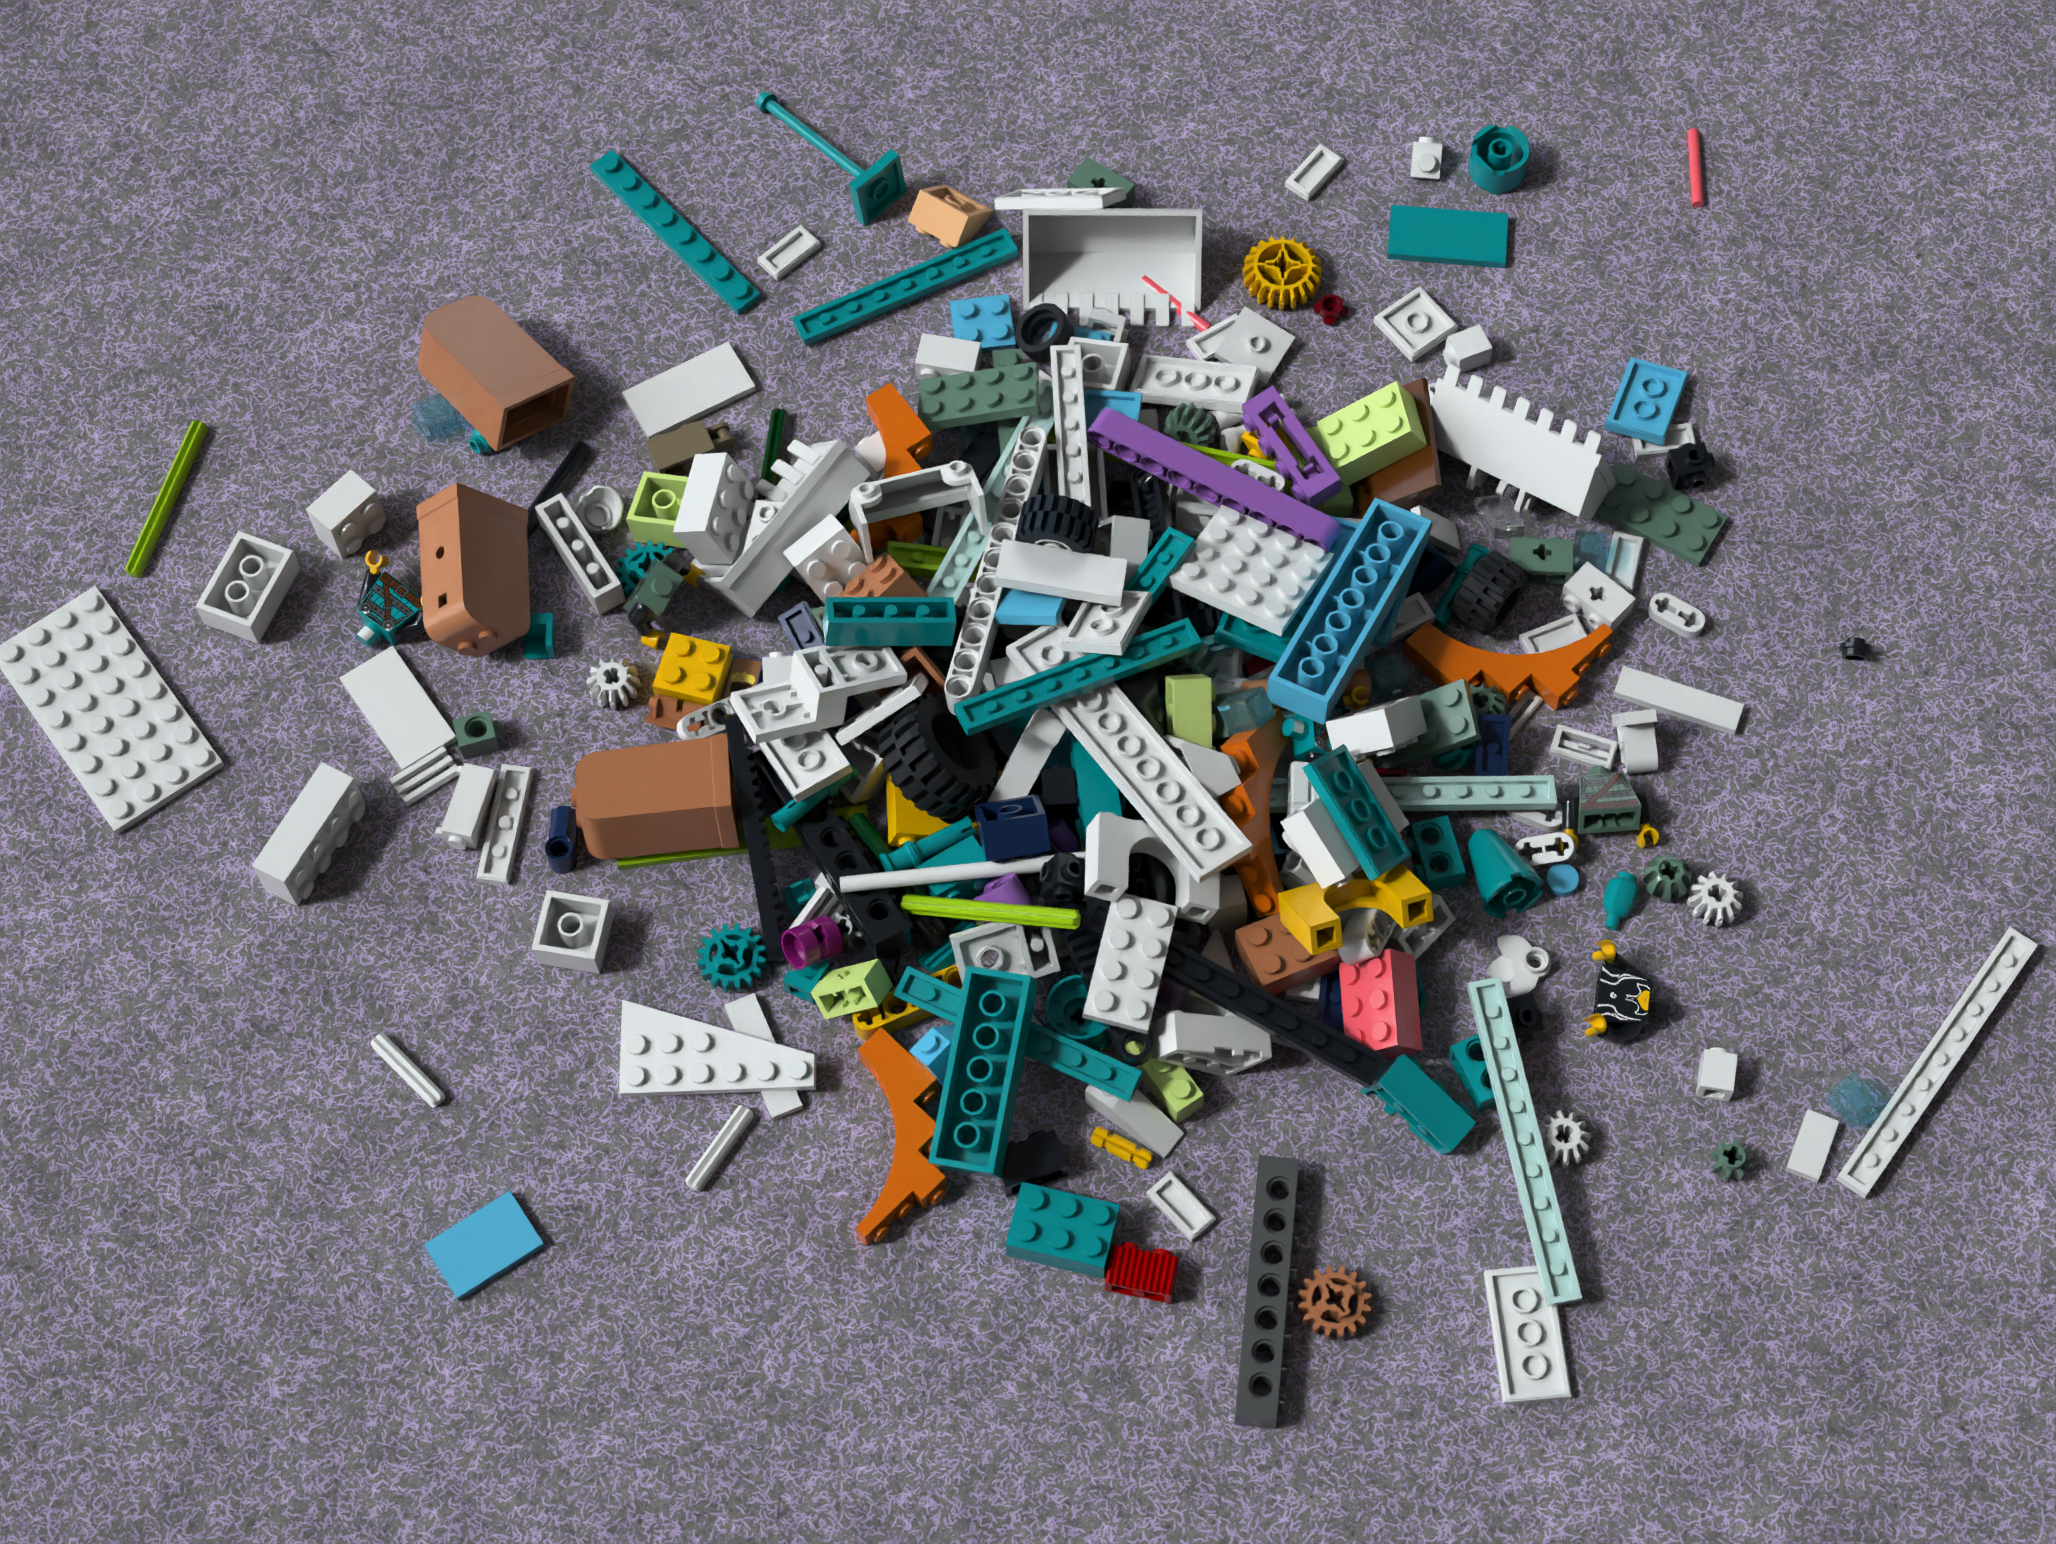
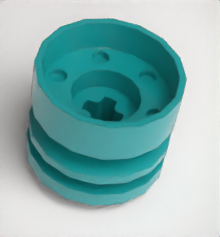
M1073 975L1060 980L1052 987L1046 999V1028L1100 1052L1108 1045L1110 1037L1102 1022L1082 1018L1088 991L1081 976ZM1081 1018L1084 1025L1078 1026L1075 1019Z

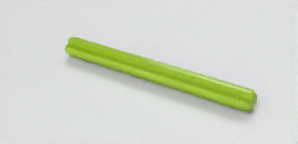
M194 420L188 428L126 564L125 571L129 576L140 578L147 566L208 431L204 422Z
M911 894L904 895L901 902V908L907 914L1066 929L1079 928L1081 915L1075 909Z

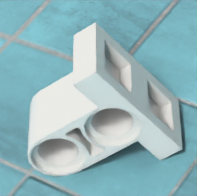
M1656 709L1611 714L1613 727H1617L1621 763H1625L1626 767L1623 768L1624 774L1657 771L1658 753L1654 722H1657Z

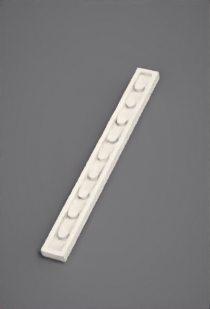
M1081 345L1050 346L1059 495L1079 500L1081 503L1091 507ZM1067 599L1066 618L1075 617L1083 603L1082 600Z
M2008 928L1836 1178L1837 1181L1861 1197H1866L2038 944L2013 928Z

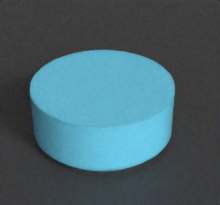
M1565 863L1553 865L1546 876L1547 889L1559 897L1573 894L1579 882V875L1576 869Z

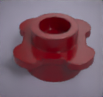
M1335 294L1325 295L1320 302H1316L1313 306L1314 313L1319 314L1323 318V323L1327 326L1334 325L1335 321L1341 317H1347L1349 312L1348 307L1343 306L1342 299Z

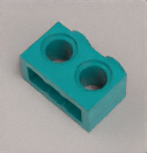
M1448 815L1411 823L1409 834L1405 836V845L1411 855L1414 854L1417 864L1414 865L1415 876L1430 891L1463 884L1466 871ZM1425 837L1433 838L1436 841V843L1426 844L1422 841V839ZM1441 866L1445 869V872L1436 873L1431 867Z
M1479 1034L1452 1045L1448 1058L1475 1109L1479 1113L1495 1106L1496 1102L1493 1090L1487 1088L1484 1082L1490 1080L1485 1060L1475 1061L1469 1056L1473 1052H1479L1484 1056Z

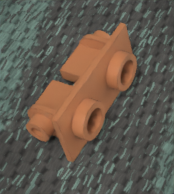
M657 694V696H651L649 699L648 707L652 709L644 722L663 729L677 730V724L680 719L707 705L684 701L683 708L680 710L678 709L679 699ZM704 720L694 725L690 724L687 726V730L695 732L705 726Z

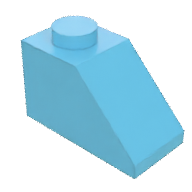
M955 1024L932 1027L909 1050L914 1058L941 1085L944 1084Z

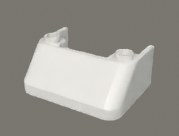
M953 461L949 464L873 482H864L856 486L850 494L849 512L867 563L874 562L868 523L964 500L969 501L983 536L989 535L984 493L972 466L963 461Z

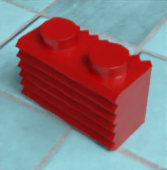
M1122 1242L1120 1246L1117 1244L1113 1245L1105 1280V1291L1171 1304L1179 1267V1257L1173 1256V1252L1166 1249H1154V1252L1140 1250L1141 1247L1130 1242Z

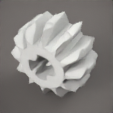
M612 656L609 663L600 659V668L591 667V677L587 678L590 697L593 700H598V704L602 708L609 702L611 709L614 711L618 702L627 707L629 704L627 697L636 699L638 695L636 689L641 686L640 679L637 677L638 671L636 667L630 666L626 658L619 663L614 656Z
M1714 871L1709 873L1708 878L1700 875L1696 880V884L1691 885L1688 893L1691 897L1688 898L1687 905L1694 908L1692 912L1693 918L1701 915L1704 916V926L1709 923L1710 919L1714 920L1717 928L1722 925L1723 920L1730 924L1735 918L1734 914H1739L1742 909V904L1739 902L1743 899V892L1736 891L1738 887L1737 881L1727 882V873L1723 874L1721 879L1717 878Z
M1559 1110L1556 1112L1555 1119L1547 1114L1543 1118L1544 1124H1538L1546 1156H1551L1549 1160L1550 1166H1553L1556 1160L1559 1159L1562 1167L1565 1169L1569 1165V1160L1578 1164L1582 1159L1581 1154L1585 1155L1589 1151L1590 1147L1586 1143L1590 1141L1591 1134L1583 1131L1586 1127L1585 1121L1574 1122L1576 1117L1574 1112L1570 1113L1568 1118H1564L1562 1111ZM1557 1135H1560V1138H1562L1563 1135L1568 1138V1142L1564 1143V1139L1562 1140V1142H1559L1556 1139Z

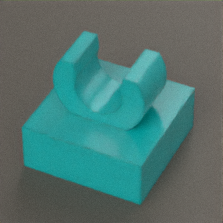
M810 878L795 882L780 891L794 921L816 892Z

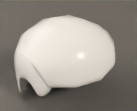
M596 485L588 493L580 497L576 515L584 528L590 533L606 534L614 530L621 522L624 505L619 493L608 486Z

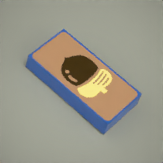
M733 656L723 699L731 696V692L745 690L760 684L763 673L762 660ZM720 709V715H722V716L726 715V714Z

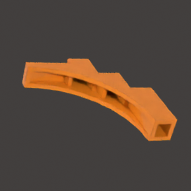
M890 382L865 397L867 413L877 427L886 451L883 479L922 470L915 460L926 457L930 450L933 449L932 433ZM918 512L868 523L872 551L882 549L886 546L887 541L891 539L894 542L912 543L924 532L922 516ZM854 528L849 535L862 550Z
M1425 622L1405 640L1403 655L1440 687L1463 678L1469 683V687L1471 683L1475 687H1479L1483 682L1487 684L1488 688L1496 685L1497 689H1499V694L1505 696L1506 703H1508L1507 706L1514 699L1517 702L1520 701L1530 689L1543 698V701L1556 711L1563 704L1566 706L1571 704L1578 696L1577 688L1580 678L1590 668V662L1596 657L1599 659L1603 658L1612 647L1610 641L1613 630L1603 623L1586 637L1565 647L1542 653L1515 655L1489 652L1468 646L1445 635L1430 623Z
M1280 708L1254 715L1221 746L1222 752L1229 757L1233 756L1238 763L1241 773L1237 775L1242 784L1218 797L1228 817L1253 845L1250 853L1231 865H1234L1258 918L1280 913L1278 893L1284 891L1273 853L1269 813L1271 784L1275 767L1284 747L1291 739L1282 733L1285 718Z
M882 1027L858 1048L860 1061L876 1078L888 1099L895 1126L893 1163L885 1187L871 1211L856 1227L857 1237L866 1246L873 1240L876 1243L881 1241L890 1230L888 1226L897 1217L901 1220L909 1214L914 1206L912 1204L913 1201L925 1209L930 1203L936 1205L947 1192L945 1190L947 1187L946 1176L935 1166L929 1164V1160L924 1157L925 1154L930 1156L936 1122L920 1106H928L937 1096V1079Z

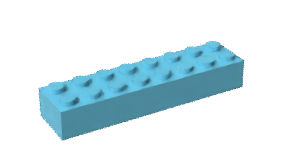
M1376 497L1374 498L1269 676L1266 701L1325 725L1427 547L1432 520Z

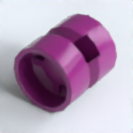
M822 915L806 922L805 925L800 924L783 932L781 945L790 965L795 969L802 970L816 964L819 960H825L839 954L843 948L841 932L833 919Z

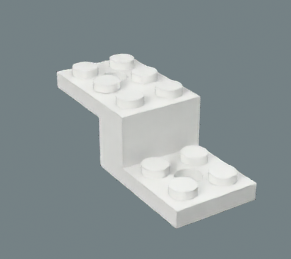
M821 645L794 651L790 680L731 692L730 703L753 742L758 744L844 724L848 696L905 684L907 672L890 646ZM863 662L867 666L860 665L859 663ZM767 710H772L775 714L769 713Z
M1042 895L1033 897V901L1030 904L1031 906L1047 907ZM1086 896L1085 898H1083V901L1086 902L1087 909L1090 907L1095 897ZM991 922L949 935L962 986L966 966L1038 978L1061 971L1058 958L1069 955V951L1058 929L1055 927ZM988 950L996 951L998 957L993 964L984 965L981 963V957L984 952Z

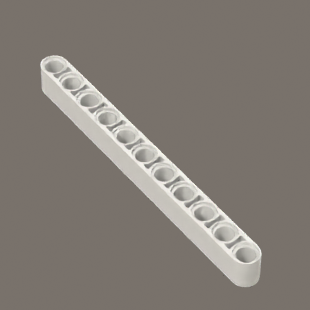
M1036 425L1027 426L1019 433L949 667L944 690L947 707L953 715H955L954 704L975 697L980 693L999 628V624L995 622L994 614L1005 590L1004 587L994 586L1003 539L1015 541L1023 503L1030 497H1036L1047 463L1048 447L1046 433L1044 429Z

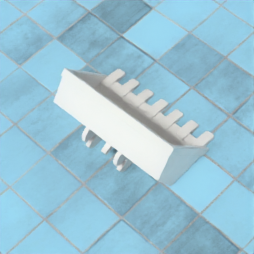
M1023 208V310H1030L1036 305L1050 303L1061 308L1067 316L1068 311H1080V327H1087L1092 307L1108 309L1117 315L1118 311H1130L1131 327H1143L1144 311H1156V327L1168 328L1169 311L1175 312L1178 309L1177 306L1169 301V294H1171L1181 302V327L1193 328L1195 324L1188 317L1187 311L1195 314V312H1200L1202 209ZM1146 275L1167 291L1168 294L1158 293L1142 281L1141 278Z
M1450 363L1444 379L1439 377L1436 382V391L1431 403L1437 449L1472 465L1466 488L1474 490L1475 486L1480 487L1490 474L1501 479L1496 489V494L1504 496L1509 484L1520 489L1514 511L1519 514L1522 513L1523 509H1530L1538 497L1579 518L1591 520L1608 492L1612 491L1617 483L1603 455L1598 453L1603 436L1590 430L1585 444L1575 441L1579 425L1570 419L1565 420L1561 433L1552 430L1555 417L1553 411L1542 408L1538 421L1535 422L1528 418L1531 408L1530 400L1520 396L1517 399L1514 411L1505 407L1508 395L1507 389L1498 385L1495 386L1489 400L1481 396L1485 382L1483 378L1473 374L1466 389L1458 385L1462 369Z
M796 439L793 440L787 447V450L799 458L795 464L790 466L778 459L772 465L771 471L782 477L780 482L774 486L768 481L761 479L754 487L755 491L765 497L764 501L783 502L785 504L743 553L755 503L750 501L746 514L749 519L743 525L739 539V548L736 551L733 564L701 565L694 559L691 563L705 572V576L699 575L701 579L698 581V584L714 592L750 619L754 617L789 573L809 586L783 552L829 514L836 518L849 502L851 491L859 484L866 482L871 473L846 449L847 446L840 439L815 443L810 448Z

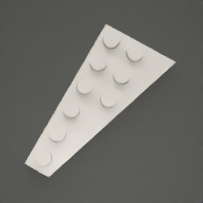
M622 1000L619 1094L621 1097L816 1090V1057L814 1054Z

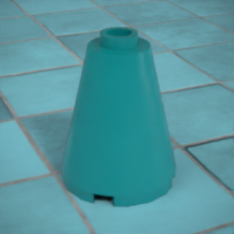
M1480 829L1472 834L1468 842V849L1482 905L1486 913L1492 918L1502 919L1507 918L1504 912L1516 908L1517 914L1534 905L1543 893L1540 887L1541 884L1544 885V882L1540 875L1495 830Z

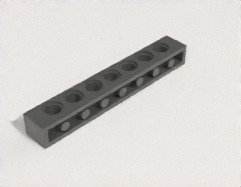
M1259 1155L1234 1425L1275 1429L1277 1419L1283 1420L1285 1399L1279 1398V1387L1286 1386L1288 1365L1281 1364L1282 1353H1289L1291 1332H1284L1285 1319L1292 1320L1294 1300L1287 1299L1288 1287H1295L1296 1267L1290 1266L1291 1254H1298L1299 1235L1293 1234L1294 1222L1300 1223L1302 1203L1296 1202V1191H1303L1305 1171L1298 1170L1299 1159ZM1275 1189H1282L1288 1196L1285 1199L1278 1200L1273 1198L1270 1192ZM1271 1221H1280L1285 1226V1229L1280 1232H1274L1268 1228L1267 1224ZM1268 1253H1277L1281 1256L1282 1261L1278 1264H1270L1264 1257ZM1266 1285H1273L1280 1293L1274 1297H1268L1263 1294L1261 1289ZM1262 1318H1271L1276 1322L1277 1326L1271 1330H1266L1258 1322ZM1265 1350L1269 1351L1274 1359L1269 1363H1262L1257 1360L1255 1355L1259 1351ZM1256 1384H1265L1270 1388L1271 1393L1263 1397L1258 1396L1253 1392L1252 1388Z

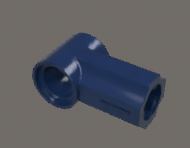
M558 806V808L552 809L549 838L545 844V853L549 865L554 872L559 874H567L573 871L578 862L576 848L579 828L576 822V809L570 806ZM560 852H567L563 857H555Z

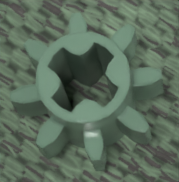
M1737 1139L1727 1145L1721 1140L1717 1146L1719 1152L1712 1151L1709 1159L1716 1161L1711 1172H1719L1723 1175V1182H1726L1729 1177L1733 1176L1738 1181H1741L1744 1176L1742 1170H1750L1752 1162L1745 1160L1750 1149H1743L1738 1145ZM1727 1156H1731L1734 1158V1165L1728 1163Z

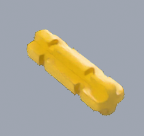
M1101 1126L1095 1128L1091 1135V1143L1101 1149L1104 1146L1107 1148V1152L1127 1162L1132 1160L1135 1162V1166L1143 1170L1149 1167L1153 1159L1151 1151L1143 1147L1138 1149L1137 1144L1115 1133L1110 1135V1131Z

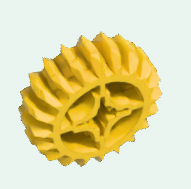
M1282 234L1280 240H1275L1271 235L1268 243L1260 239L1258 247L1252 246L1249 255H1246L1244 267L1242 268L1244 286L1246 289H1249L1250 298L1257 296L1259 305L1268 301L1267 306L1269 310L1274 304H1279L1281 311L1284 309L1285 304H1289L1294 310L1296 301L1304 306L1307 298L1313 299L1315 290H1318L1320 287V278H1322L1320 257L1315 256L1314 248L1307 249L1306 240L1298 244L1295 236L1291 240H1286L1284 234ZM1281 266H1283L1284 278L1281 277Z

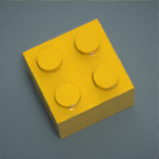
M671 632L652 685L654 695L662 694L679 699L678 707L683 708L684 701L707 706L720 701L726 687L733 659L731 646ZM718 709L713 710V716H716Z

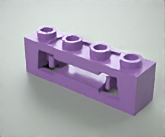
M1273 385L1242 404L1243 417H1241V421L1249 433L1254 431L1257 435L1260 449L1265 456L1271 455L1275 460L1274 466L1277 473L1284 480L1287 478L1293 486L1291 487L1292 493L1298 501L1305 502L1306 505L1315 508L1341 492V478ZM1279 419L1284 425V433L1307 463V466L1302 468L1304 476L1299 472V464L1275 432V430L1280 428Z

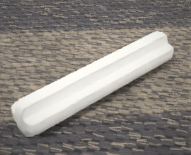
M380 1033L372 1039V1048L431 1107L436 1108L444 1101V1093L384 1033Z
M739 1105L686 1178L685 1182L691 1189L700 1192L752 1121L754 1115L750 1109L743 1105Z

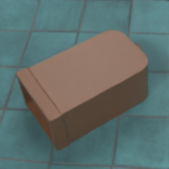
M478 295L467 296L453 303L442 305L439 309L428 313L424 318L417 361L418 370L487 440V443L496 452L567 418L575 376L566 367H562L492 300Z
M457 482L417 505L423 623L430 638L439 645L457 650L461 655L484 657L525 635L530 628L527 542L528 510Z
M727 734L711 735L708 738L597 751L587 754L578 762L576 766V788H571V802L573 807H577V827L582 828L587 850L594 857L613 859L718 847L723 849L739 847L736 783Z

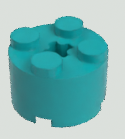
M1498 124L1482 128L1474 136L1468 163L1469 175L1477 186L1494 195H1499L1502 192L1518 187L1524 180L1530 154L1529 141L1523 132L1507 125V128L1497 127Z

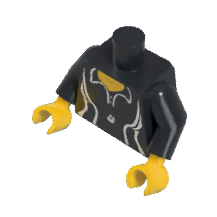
M1606 939L1596 942V945L1600 946L1602 951L1593 952L1592 957L1597 962L1605 960V964L1601 965L1598 974L1593 1015L1584 1019L1585 1022H1589L1592 1025L1591 1028L1585 1030V1035L1587 1037L1597 1035L1614 1044H1620L1637 1037L1640 1033H1644L1649 1017L1667 1020L1670 1001L1651 998L1653 981L1646 978L1645 974L1618 954L1616 946L1611 940Z

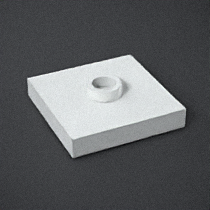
M1421 286L1376 315L1373 322L1411 362L1458 330V325Z
M1244 306L1213 357L1223 363L1259 367L1260 376L1257 383L1265 387L1294 341L1295 336Z

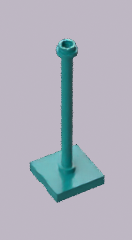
M763 91L758 95L756 105L762 113L771 112L855 177L849 183L856 219L862 225L866 226L907 192L900 156L894 150H889L865 171L779 105L776 95L772 92Z

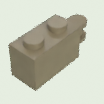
M699 420L694 423H686L679 429L666 434H657L652 439L646 441L649 457L657 473L684 476L690 473L695 454L725 451L736 444V439L733 435L729 434L730 427L727 422H721L705 428L703 421Z

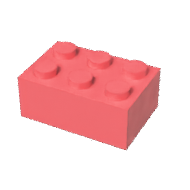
M1386 949L1379 956L1352 966H1348L1344 962L1339 963L1344 1035L1386 1057L1385 1061L1402 1054L1409 1055L1423 1051L1415 955Z

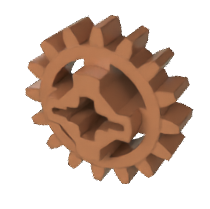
M1327 1265L1326 1273L1323 1275L1317 1269L1314 1270V1281L1305 1278L1303 1286L1307 1290H1299L1298 1298L1305 1302L1298 1304V1312H1307L1302 1322L1304 1325L1311 1322L1314 1324L1312 1328L1314 1335L1321 1329L1325 1331L1324 1339L1328 1340L1331 1333H1336L1338 1340H1342L1344 1331L1354 1336L1356 1334L1355 1325L1365 1326L1366 1319L1362 1315H1370L1371 1307L1366 1305V1303L1371 1301L1372 1296L1371 1293H1363L1366 1289V1281L1359 1283L1355 1281L1357 1277L1356 1271L1347 1276L1345 1275V1266H1341L1338 1273L1333 1272L1331 1265ZM1333 1283H1340V1284H1343V1285H1345V1286H1340V1285H1336V1284H1333ZM1318 1290L1321 1300L1313 1306L1312 1296ZM1329 1297H1332L1334 1301L1341 1300L1340 1307H1337L1336 1304L1328 1305ZM1356 1299L1357 1310L1352 1316L1348 1305ZM1324 1319L1335 1320L1337 1323L1328 1322Z

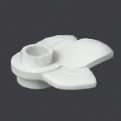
M1504 935L1497 938V945L1503 956L1498 957L1487 968V974L1491 978L1500 977L1502 983H1510L1512 995H1522L1535 989L1538 979L1548 974L1551 968V958L1544 949L1531 947L1523 937ZM1533 959L1538 960L1541 966L1533 968L1529 965V961Z

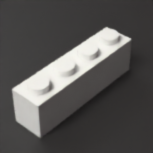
M560 493L536 506L535 510L540 526L598 615L625 602L620 581L563 494Z

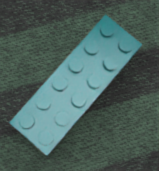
M966 966L928 1161L929 1164L936 1168L1001 1179L1038 988V982L1032 976Z

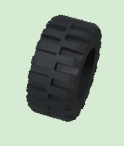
M921 694L900 708L881 726L878 736V752L880 758H883L885 771L889 772L892 783L895 787H899L903 792L902 795L907 800H911L915 803L914 806L920 811H927L928 815L932 817L953 819L962 816L993 791L999 775L998 762L995 761L996 753L994 748L990 746V740L986 733L981 731L967 736L957 716L949 711L946 699H943L941 695Z

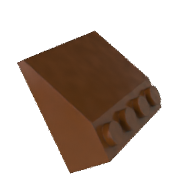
M1425 378L1405 384L1403 387L1414 397L1428 446L1354 483L1358 519H1363L1375 497L1411 511L1410 509L1416 507L1442 486L1428 381Z

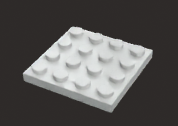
M1221 505L1196 539L1197 546L1183 565L1169 576L1167 586L1281 637L1332 563L1334 554L1329 551L1326 553V550L1306 541L1303 542L1302 539L1298 540L1297 537L1275 529L1264 522L1225 505Z

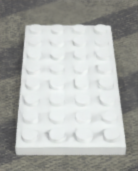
M96 586L0 645L1 671L116 835L224 767L219 756Z

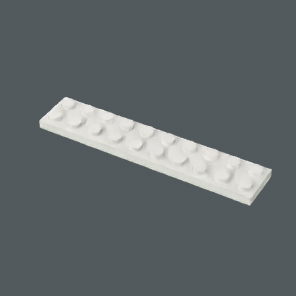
M1059 619L1056 626L1043 625L1006 646V655L1025 677L1090 653L1061 650L1060 641L1068 629L1061 619ZM1114 682L1050 705L1053 711L1198 884L1252 851L1253 845Z

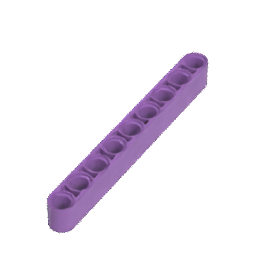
M1102 409L1086 433L1088 440L1096 447L1219 508L1221 505H1225L1264 522L1275 529L1297 537L1298 540L1302 539L1303 542L1306 541L1326 550V553H1328L1342 531L1341 525L1334 518L1113 409Z

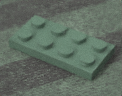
M1037 362L919 380L918 417L929 431L1039 414V368Z
M1619 461L1612 472L1617 483L1613 490L1608 492L1595 515L1636 536L1643 537L1645 541L1699 567L1725 525L1728 516Z
M1463 678L1419 695L1428 732L1417 736L1418 742L1408 744L1407 747L1397 749L1396 752L1377 756L1376 754L1366 756V758L1373 761L1374 768L1403 769L1482 739L1469 683Z

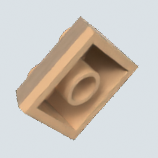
M944 184L920 189L907 221L915 225V229L918 232L928 236L933 235L940 239V243L943 246L956 249L971 241L990 217L993 210Z

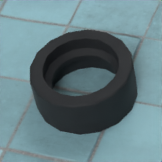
M1043 303L1034 306L1021 317L1015 330V340L1019 348H1022V351L1033 361L1047 363L1051 362L1050 346L1068 345L1070 336L1074 337L1075 327L1071 319L1061 308L1055 304ZM1057 321V328L1049 340L1039 345H1032L1035 333L1040 327L1048 322Z

